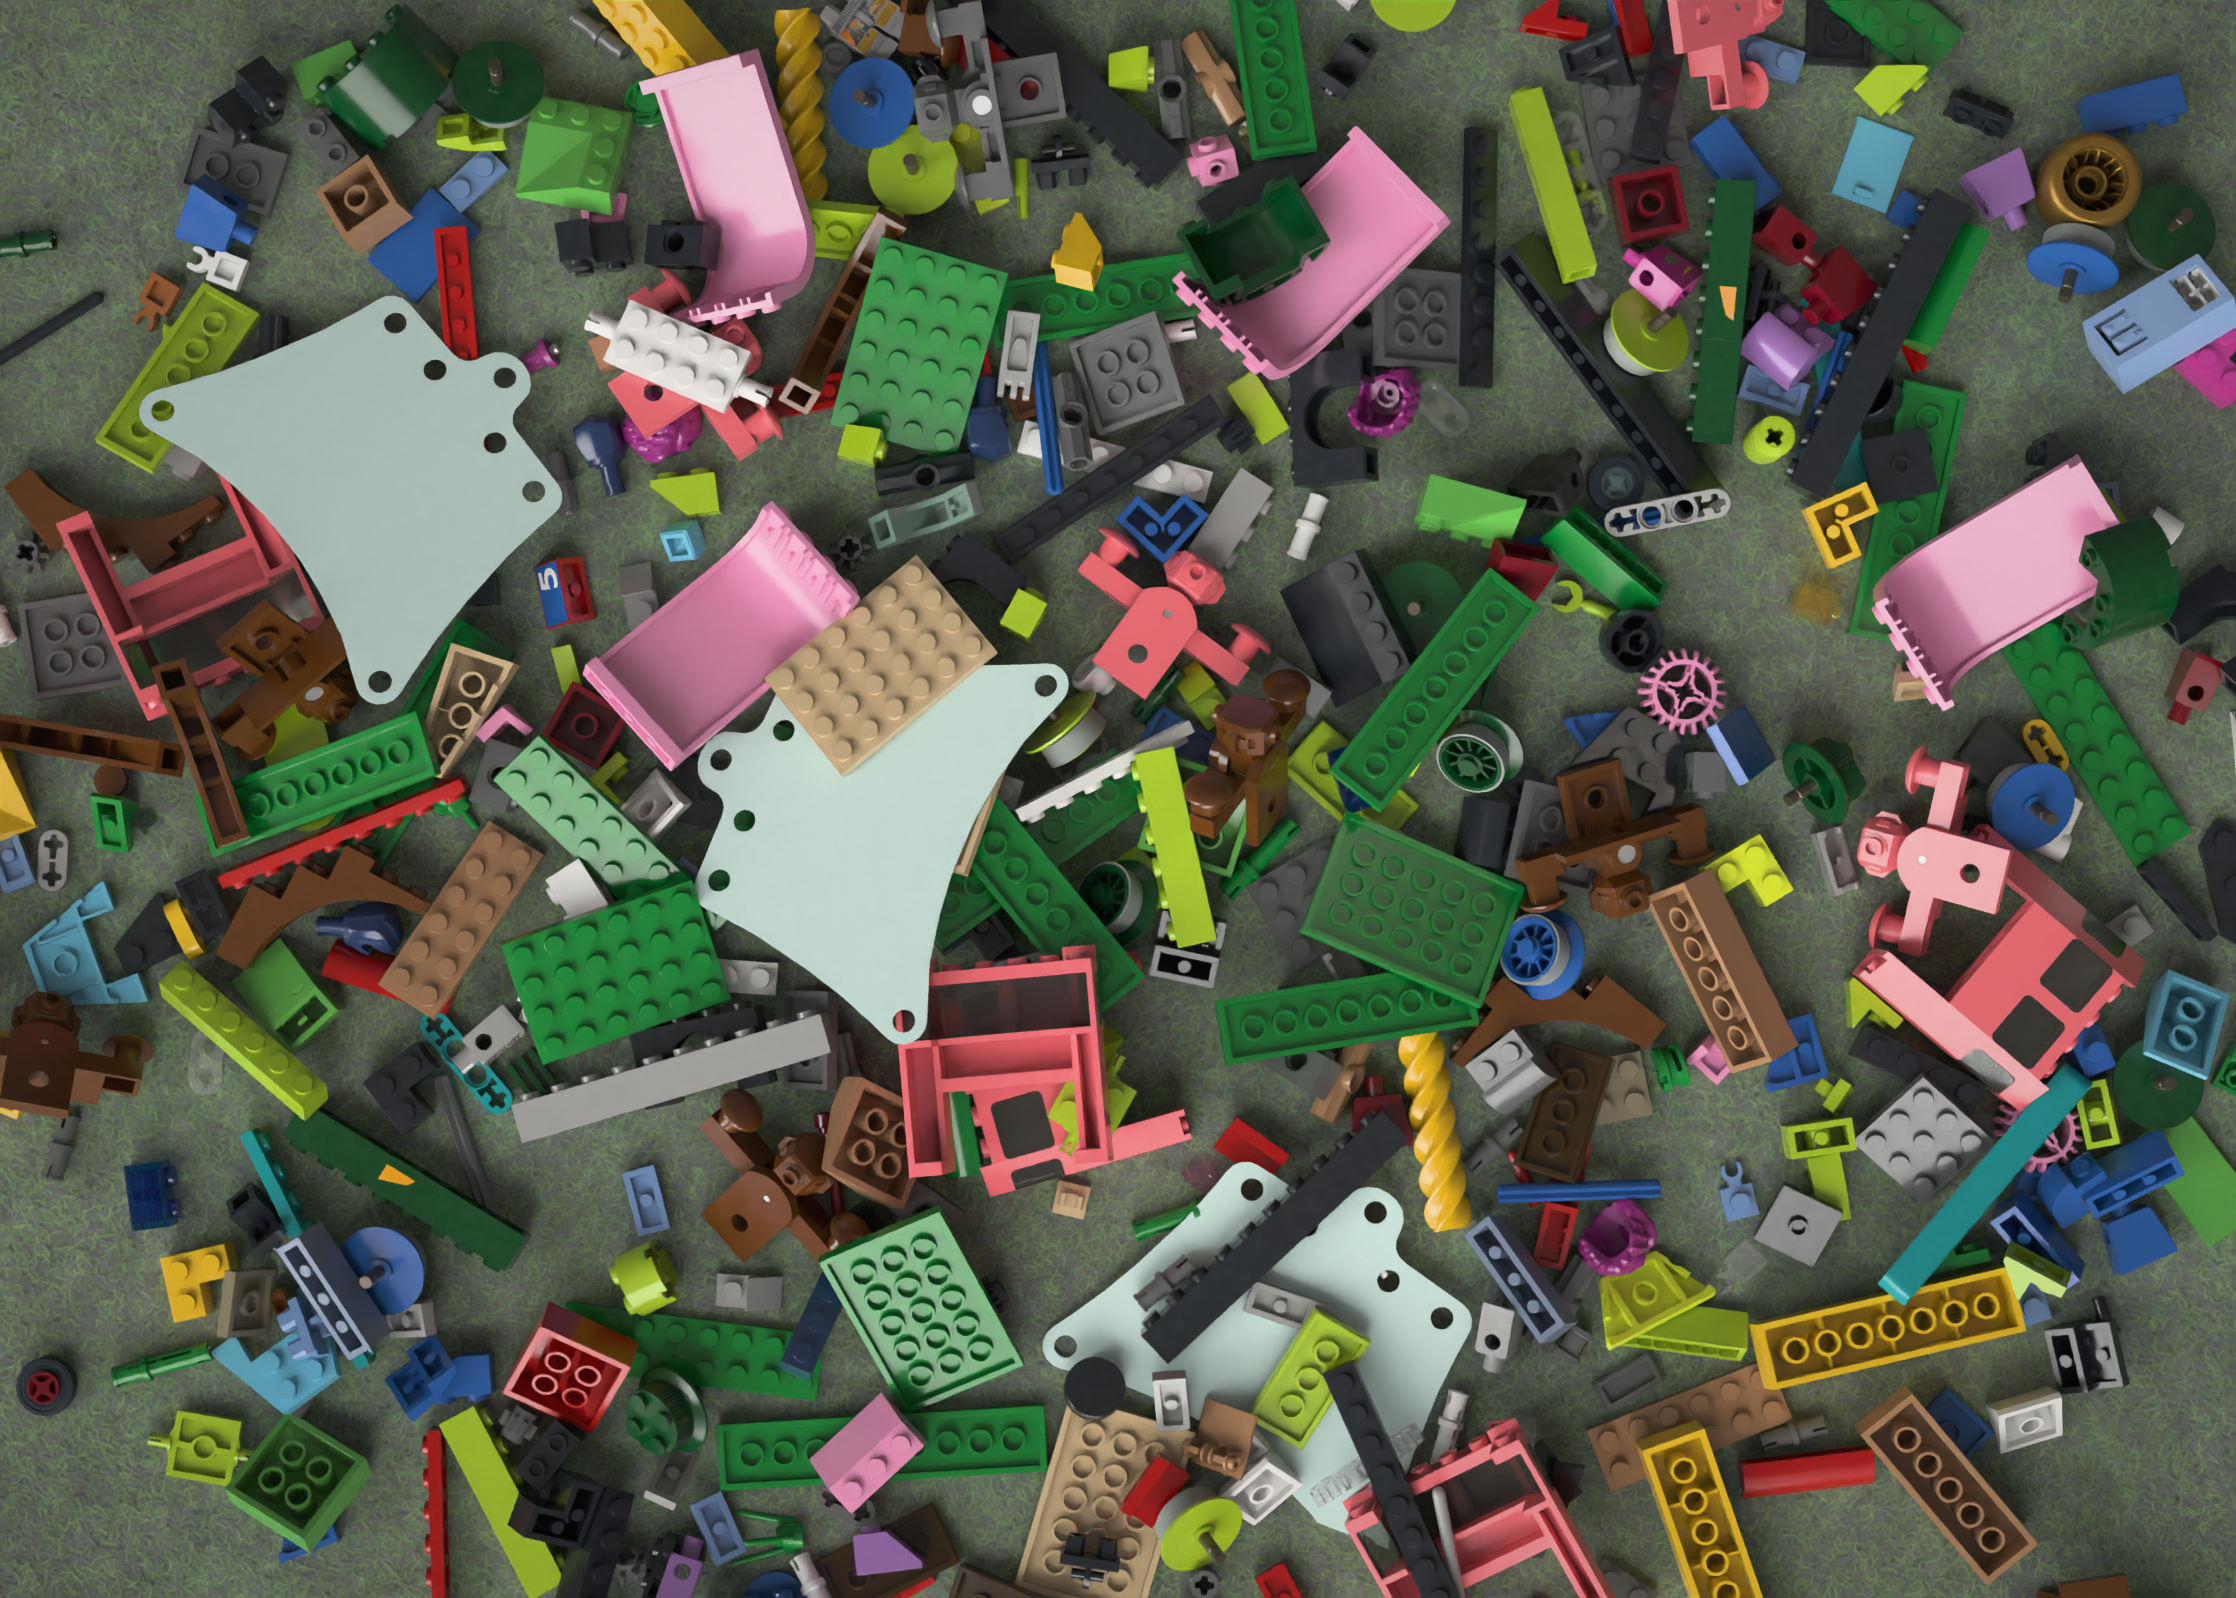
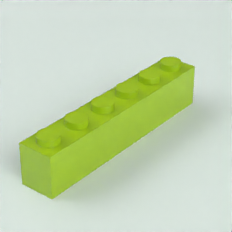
M1174 744L1136 752L1134 754L1135 761L1130 762L1133 780H1140L1143 793L1137 794L1141 813H1148L1150 825H1146L1144 828L1148 845L1155 844L1157 857L1152 858L1155 877L1162 876L1165 888L1159 890L1162 908H1169L1172 921L1166 922L1170 941L1176 940L1178 948L1217 940L1194 832L1190 830V815L1184 796V788Z
M184 960L159 982L162 998L302 1120L306 1121L328 1100L326 1083Z
M478 1402L444 1420L439 1426L528 1597L536 1598L559 1585L566 1555L563 1552L558 1554L554 1544L524 1538L507 1525L518 1494L527 1495L522 1485L525 1480L514 1472L518 1465L512 1466L507 1456L510 1453V1449L503 1436L497 1437L492 1428L495 1420L488 1407L482 1408Z

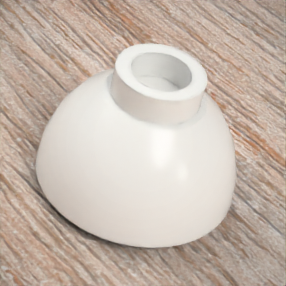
M1096 652L1088 656L1078 666L1073 674L1072 685L1081 692L1092 689L1095 693H1101L1104 696L1114 688L1116 681L1110 674L1092 662L1098 653Z

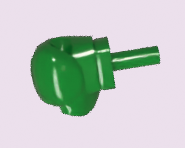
M463 792V798L453 803L446 804L442 800L432 804L433 810L440 816L450 814L455 819L461 815L473 831L480 826L467 811L472 804L465 792Z

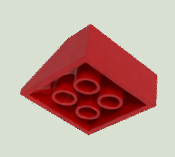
M549 1301L511 1367L502 1393L592 1433L631 1369L639 1342Z

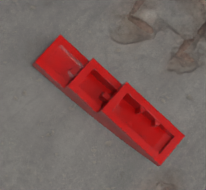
M1592 1139L1590 1140L1578 1181H1584V1170ZM1548 1176V1181H1547V1182H1565V1181H1562V1180H1559V1179L1552 1178V1177H1549V1176ZM1551 1201L1542 1203L1532 1257L1539 1266L1563 1271L1579 1210V1201Z

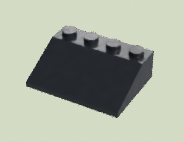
M1365 548L1355 550L1279 591L1323 683L1333 689L1330 697L1336 708L1404 675L1418 658Z

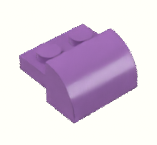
M1786 302V304H1782L1776 309L1774 314L1768 311L1757 321L1742 342L1741 354L1786 391H1789L1809 373L1814 363L1832 349L1835 340L1816 325L1808 323L1799 311Z

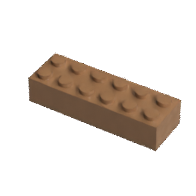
M1708 868L1690 875L1650 895L1651 902L1649 908L1731 1074L1774 1061L1799 1046L1712 869Z
M1905 1384L1854 1425L1861 1437L1986 1585L1990 1584L2039 1545Z

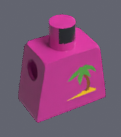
M1633 243L1622 258L1635 268V271L1629 278V283L1661 311L1668 306L1675 308L1687 298L1704 273L1700 268L1663 245H1658L1647 253Z

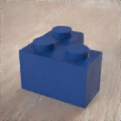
M1185 493L1163 517L1137 496L1116 519V525L1164 567L1163 565L1175 552L1180 551L1206 522L1208 514Z

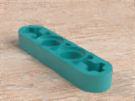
M442 1013L436 1018L443 1020L440 1027L446 1034L451 1029L455 1033V1035L446 1038L442 1045H440L437 1040L443 1038V1036L438 1031L430 1032L428 1030V1027L431 1025L430 1017L424 1014L420 1021L422 1034L481 1104L493 1114H503L509 1111L514 1103V1094L490 1064L485 1067L487 1073L485 1081L481 1084H476L469 1077L470 1069L463 1074L451 1060L452 1057L448 1053L449 1044L454 1040L462 1042L463 1037H465L464 1033L452 1019ZM492 1079L497 1084L491 1088L497 1094L502 1092L506 1094L503 1100L506 1104L504 1107L501 1105L494 1107L491 1104L494 1099L493 1095L489 1091L482 1095L479 1091L488 1086Z

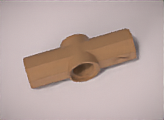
M1203 30L1195 31L1180 42L1181 51L1195 72L1194 77L1197 84L1201 83L1207 93L1205 97L1208 100H1212L1228 129L1246 120L1243 95L1236 86V78L1227 62L1223 58H1219Z
M1374 1042L1340 1047L1333 1061L1344 1068L1325 1101L1316 1097L1310 1110L1311 1114L1337 1125L1351 1093L1357 1092L1363 1083L1365 1076L1364 1064Z

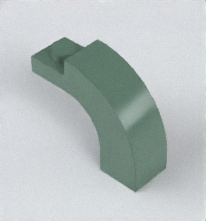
M973 481L964 483L925 501L887 509L868 518L877 550L956 528L975 520L974 517L984 513L976 483Z

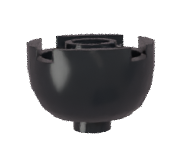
M1636 608L1617 610L1605 620L1600 628L1598 636L1599 649L1605 661L1619 671L1630 674L1647 672L1657 664L1664 652L1665 646H1662V635H1665V629L1660 619L1649 611Z

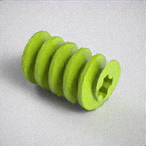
M1769 416L1758 422L1745 434L1743 439V450L1746 457L1754 463L1765 465L1775 462L1784 456L1795 442V431L1792 424L1780 416ZM1768 437L1772 440V443L1770 444L1766 442V438Z

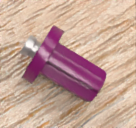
M543 337L537 340L538 348L518 358L526 367L529 375L546 365L553 369L560 365L557 354L561 353L556 343L551 344L547 338Z

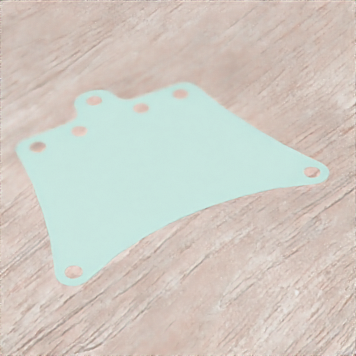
M385 296L324 330L264 356L221 372L153 391L142 400L139 408L140 418L148 429L199 457L236 487L283 537L305 567L327 605L342 636L353 678L360 696L373 704H386L395 700L434 642L465 603L506 557L560 508L562 502V491L558 483L518 434L513 425L514 411L527 397L531 387L530 375L524 364L516 357L504 352H494L473 361L459 359L448 349L406 300L397 296ZM400 313L405 316L407 325L402 332L390 333L386 330L384 321L389 314ZM431 360L442 361L446 366L445 376L439 380L428 379L424 374L425 364ZM507 367L515 372L516 381L511 387L501 388L495 384L494 374L498 369ZM160 400L169 401L174 406V414L167 421H158L151 414L153 405ZM497 432L505 437L506 446L503 451L490 453L485 449L483 442L488 434ZM538 481L543 484L545 488L544 497L537 502L527 501L522 494L526 483ZM376 671H385L392 678V684L385 692L377 693L369 687L368 680Z
M1048 663L982 665L846 777H843L776 694L764 721L757 729L749 733L722 732L717 734L706 743L700 753L698 775L703 784L719 794L723 801L724 809L694 883L699 905L753 933L807 969L841 995L893 1043L904 1045L914 1042L920 1038L926 1028L930 960L939 916L962 848L976 817L1023 742L1049 716L1067 694L1069 682L1066 673L1057 665ZM1043 675H1051L1057 682L1055 692L1047 697L1040 696L1035 691V682ZM781 720L791 721L795 728L794 735L787 741H779L773 734L774 726ZM725 749L732 756L731 764L725 770H715L711 766V756L715 751ZM742 810H750L755 815L754 826L745 832L737 830L734 826V817ZM720 869L725 870L729 874L730 883L726 889L718 892L710 888L708 880L711 873ZM901 1010H909L915 1016V1024L908 1032H898L893 1026V1017Z
M1240 1162L1233 1165L1196 1206L1201 1216L1195 1218L1192 1211L1169 1235L1115 1283L1046 1333L1043 1340V1352L1046 1359L1053 1366L1070 1371L1077 1362L1085 1358H1105L1120 1369L1127 1387L1153 1398L1152 1372L1185 1370L1189 1415L1200 1421L1205 1397L1247 1412L1299 1330L1244 1312L1243 1308L1250 1291L1249 1289L1177 1357L1167 1364L1141 1337V1329L1144 1327L1141 1323L1154 1310L1160 1313L1168 1305L1165 1300L1170 1295L1166 1294L1149 1308L1147 1312L1140 1307L1133 1295L1155 1279V1273L1158 1271L1162 1273L1178 1260L1182 1254L1189 1259L1196 1270L1203 1265L1208 1268L1216 1260L1213 1257L1214 1254L1223 1245L1228 1243L1232 1246L1240 1238L1237 1233L1248 1222L1252 1221L1255 1224L1264 1216L1261 1211L1269 1202L1275 1198L1280 1201L1288 1193L1285 1190L1288 1184L1254 1163ZM1250 1178L1259 1180L1263 1185V1194L1255 1201L1245 1199L1241 1193L1242 1183ZM1364 1187L1354 1191L1318 1225L1313 1235L1302 1239L1259 1280L1338 1307L1336 1314L1330 1315L1371 1338L1372 1342L1358 1362L1357 1367L1403 1470L1407 1475L1415 1448L1438 1391L1471 1330L1472 1317L1469 1310L1461 1302L1410 1267L1399 1257L1396 1250V1241L1404 1222L1403 1211L1398 1201L1389 1193L1379 1188ZM1373 1201L1381 1202L1387 1210L1386 1218L1378 1224L1369 1222L1364 1215L1365 1207ZM1392 1270L1398 1274L1400 1284L1395 1291L1385 1292L1379 1288L1377 1278L1382 1271ZM1191 1275L1184 1279L1174 1289L1176 1290L1180 1287L1183 1291L1187 1286H1189L1192 1283V1281L1189 1279ZM1445 1307L1452 1312L1453 1322L1448 1328L1438 1329L1432 1325L1431 1314L1436 1308ZM1068 1335L1076 1341L1077 1349L1072 1356L1061 1357L1056 1353L1054 1344L1060 1336ZM1335 1401L1331 1404L1303 1450L1256 1424V1428L1271 1444L1272 1449L1301 1480L1303 1485L1292 1495L1310 1512L1317 1523L1349 1534L1344 1525L1348 1512L1342 1502L1370 1482ZM1381 1519L1379 1523L1357 1533L1359 1537H1367L1373 1544L1387 1549L1390 1535Z

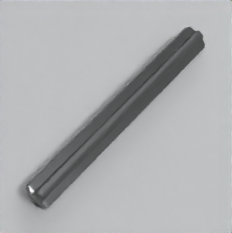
M444 1074L433 1079V1084L473 1199L484 1205L487 1209L499 1214L452 1075Z

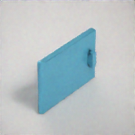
M1858 115L1831 194L1886 213L1911 142L1914 140V135Z

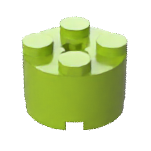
M654 1239L616 1256L615 1265L609 1267L613 1282L616 1285H620L625 1294L623 1302L631 1315L638 1313L641 1316H645L681 1298V1290L675 1293L674 1284L679 1282L678 1276L665 1250L657 1251L654 1247L658 1243Z

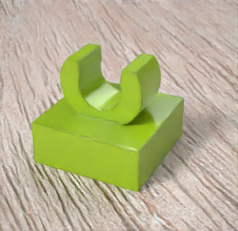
M1822 1078L1815 1087L1816 1092L1826 1098L1822 1106L1835 1117H1837L1854 1092L1852 1085L1841 1078L1835 1087Z

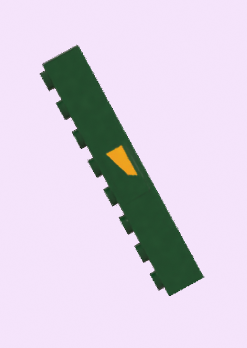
M1717 179L1716 187L1710 186L1708 206L1714 207L1713 220L1707 219L1705 239H1711L1710 253L1704 252L1702 272H1708L1707 285L1700 286L1699 305H1705L1704 318H1697L1696 337L1702 338L1701 350H1694L1693 370H1698L1697 383H1691L1689 400L1690 403H1695L1694 416H1688L1686 435H1692V442L1732 446L1757 181Z
M322 1106L306 1121L302 1120L295 1113L283 1133V1136L291 1140L289 1145L302 1153L309 1151L318 1156L316 1161L320 1165L330 1170H334L336 1167L346 1174L344 1179L358 1187L362 1185L367 1186L373 1190L371 1195L385 1204H389L390 1201L401 1207L399 1212L403 1216L413 1221H417L418 1218L428 1224V1231L441 1238H444L445 1235L456 1241L454 1246L468 1255H472L473 1252L484 1258L482 1263L496 1272H500L501 1269L503 1271L512 1269L532 1236L527 1231L487 1209L473 1198Z

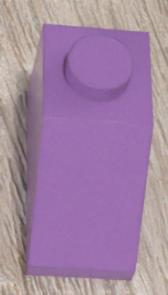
M880 1525L861 1527V1533L853 1535L857 1576L918 1569L926 1566L924 1557L892 1531H881Z

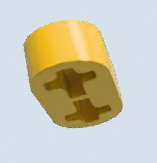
M2039 719L2026 722L2020 729V739L2034 763H2047L2049 761L2044 751L2047 749L2051 756L2060 757L2057 766L2065 772L2069 766V758L2051 727L2045 721ZM2031 726L2035 729L2041 728L2043 730L2040 739L2044 746L2041 747L2036 739H2029L2028 735L2032 733Z
M177 898L163 906L165 915L186 956L193 960L207 953V947L184 901L181 898Z

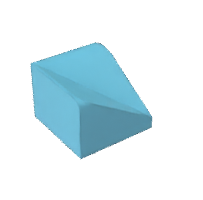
M697 519L668 524L659 533L670 562L698 559L706 551V542Z

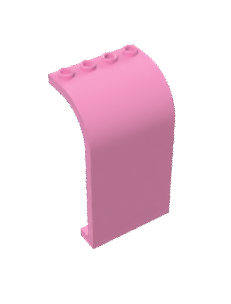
M759 49L749 50L665 73L639 82L643 95L653 92L656 94L696 220L707 222L708 228L720 232L717 271H707L704 289L700 297L692 305L669 316L698 328L706 325V320L710 319L712 324H718L730 320L733 314L737 315V319L756 314V309L761 308L763 314L781 309L780 302L797 295L809 281L815 261V234Z
M1357 125L1347 134L1350 140L1301 188L1331 240L1327 249L1318 259L1311 261L1308 258L1305 261L1304 267H1302L1303 271L1276 289L1236 306H1233L1231 301H1226L1228 305L1225 307L1217 306L1201 278L1191 279L1181 271L1172 280L1179 287L1175 293L1188 306L1194 302L1201 310L1197 316L1210 329L1216 325L1222 331L1223 335L1219 339L1232 352L1238 348L1246 356L1242 363L1255 376L1261 372L1270 380L1280 379L1310 361L1451 223L1448 217Z
M2077 454L1928 541L1897 562L1875 585L1872 592L1875 606L1871 609L1881 625L1887 623L1892 630V633L1888 636L1897 651L1899 652L1904 649L1909 660L1905 662L1915 678L1921 676L1927 685L1922 689L1932 705L1938 703L1941 709L1945 711L1955 705L1952 696L1953 687L1974 665L2095 595L2098 580L2078 562L2084 536L2121 523Z
M771 501L762 508L755 524L724 557L601 657H594L584 668L583 675L662 763L672 771L766 693L771 687L764 678L840 616L843 618L855 608L860 597L853 583L847 579L844 580L836 572V567L832 560L826 555H821L816 550L811 537L806 532L799 531L792 523L789 513L783 507H777Z

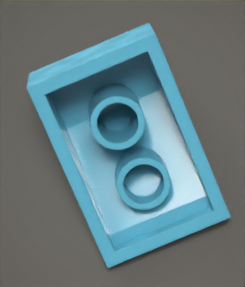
M2168 969L2156 981L2150 994L2145 1014L2143 1054L2206 1080L2209 1077L2230 994Z

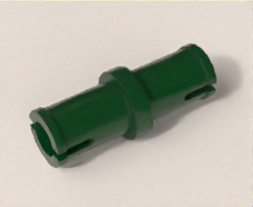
M52 229L29 234L21 231L16 232L14 236L0 238V258L17 255L20 258L29 257L30 253L57 250V238Z
M1172 663L1146 700L1141 699L1136 707L1131 710L1130 714L1133 717L1137 716L1136 720L1143 725L1149 723L1148 721L1162 704L1166 705L1170 701L1169 695L1182 679L1187 676L1183 670L1179 671L1180 667Z

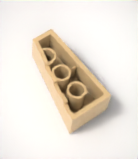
M451 643L425 720L441 770V774L435 777L449 779L475 738L476 732L486 721L520 665Z

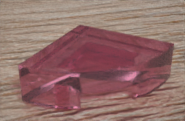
M1211 1160L1181 1171L1183 1178L1189 1185L1203 1192L1209 1193L1219 1181Z

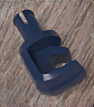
M995 377L978 378V406L969 411L967 422L969 450L974 458L985 460L987 463L1000 462L1012 454L1010 431L1005 419L1007 418V409L997 406V381Z
M592 414L584 418L582 422L573 428L577 446L587 460L589 468L596 467V470H600L606 497L625 493L627 490L625 489L618 464L621 463V460L626 459L625 452L627 451L628 443L621 437L620 421L615 415Z
M381 901L367 902L355 905L354 908H349L344 917L320 915L316 921V933H318V936H343L348 946H352L370 956L373 947L385 954L393 953L403 941L402 921L397 909L391 903Z

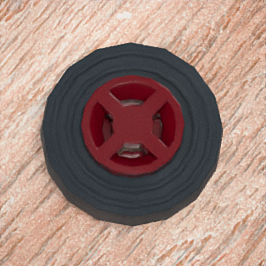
M46 1356L35 1359L22 1369L17 1378L16 1392L18 1400L26 1410L35 1415L50 1416L58 1414L70 1406L76 1396L78 1387L76 1373L67 1362L60 1358Z

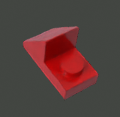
M1548 0L1523 18L1519 32L1577 42L1586 37L1588 23H1582L1580 18L1569 15L1562 16V19L1557 18L1560 0Z

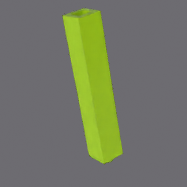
M1530 86L1520 88L1510 95L1508 107L1562 283L1565 284L1594 276L1597 262L1542 86L1533 89Z

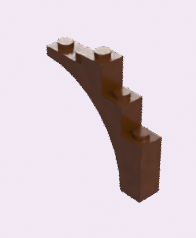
M880 205L859 242L854 246L842 266L831 293L820 309L809 336L795 358L778 400L808 415L821 394L835 360L862 308L881 234L900 240L907 229L908 220Z
M28 468L4 486V488L48 548L56 552L61 550L64 553L68 552L56 523L88 510L74 504L55 490L39 471ZM212 493L191 507L169 515L153 518L123 519L108 517L88 511L113 564L124 560L129 555L128 549L131 548L147 571L156 575L179 565L177 560L182 558L183 555L176 545L184 546L190 543L197 536L196 530L204 524L211 526L223 517L221 512L227 506L219 496Z
M180 658L152 667L151 670L161 699L184 751L217 847L221 848L251 838L223 752L217 742L208 712L202 702L193 672L186 659Z
M0 714V747L182 778L186 757L181 744Z
M358 842L357 846H345L330 876L327 875L329 869L318 863L311 862L310 865H298L283 895L280 894L282 889L270 882L264 881L263 885L260 883L251 884L215 954L242 969H249L254 967L265 948L284 928L303 915L328 904L346 900H376L397 904L419 914H426L434 901L426 898L428 892L412 884L407 888L398 883L399 877L384 869H381L380 873L377 872L382 859L375 856V849Z
M1604 974L1599 978L1594 975L1582 989L1586 993L1583 998L1570 988L1564 994L1549 1000L1530 998L1504 975H1500L1497 979L1492 977L1483 1002L1490 1009L1487 1013L1481 1010L1478 1013L1480 1025L1472 1026L1473 1030L1466 1038L1460 1035L1452 1044L1449 1050L1453 1054L1449 1059L1458 1067L1463 1068L1479 1050L1500 1036L1511 1032L1514 1028L1547 1021H1579L1598 1025L1622 1035L1641 1049L1647 1050L1667 1024Z

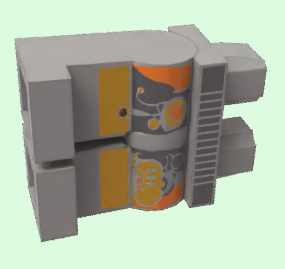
M845 0L848 4L843 11H840L830 3L825 6L819 17L830 29L831 36L846 44L850 50L862 59L879 57L893 61L899 52L898 46L904 15L900 12L898 5L890 0Z

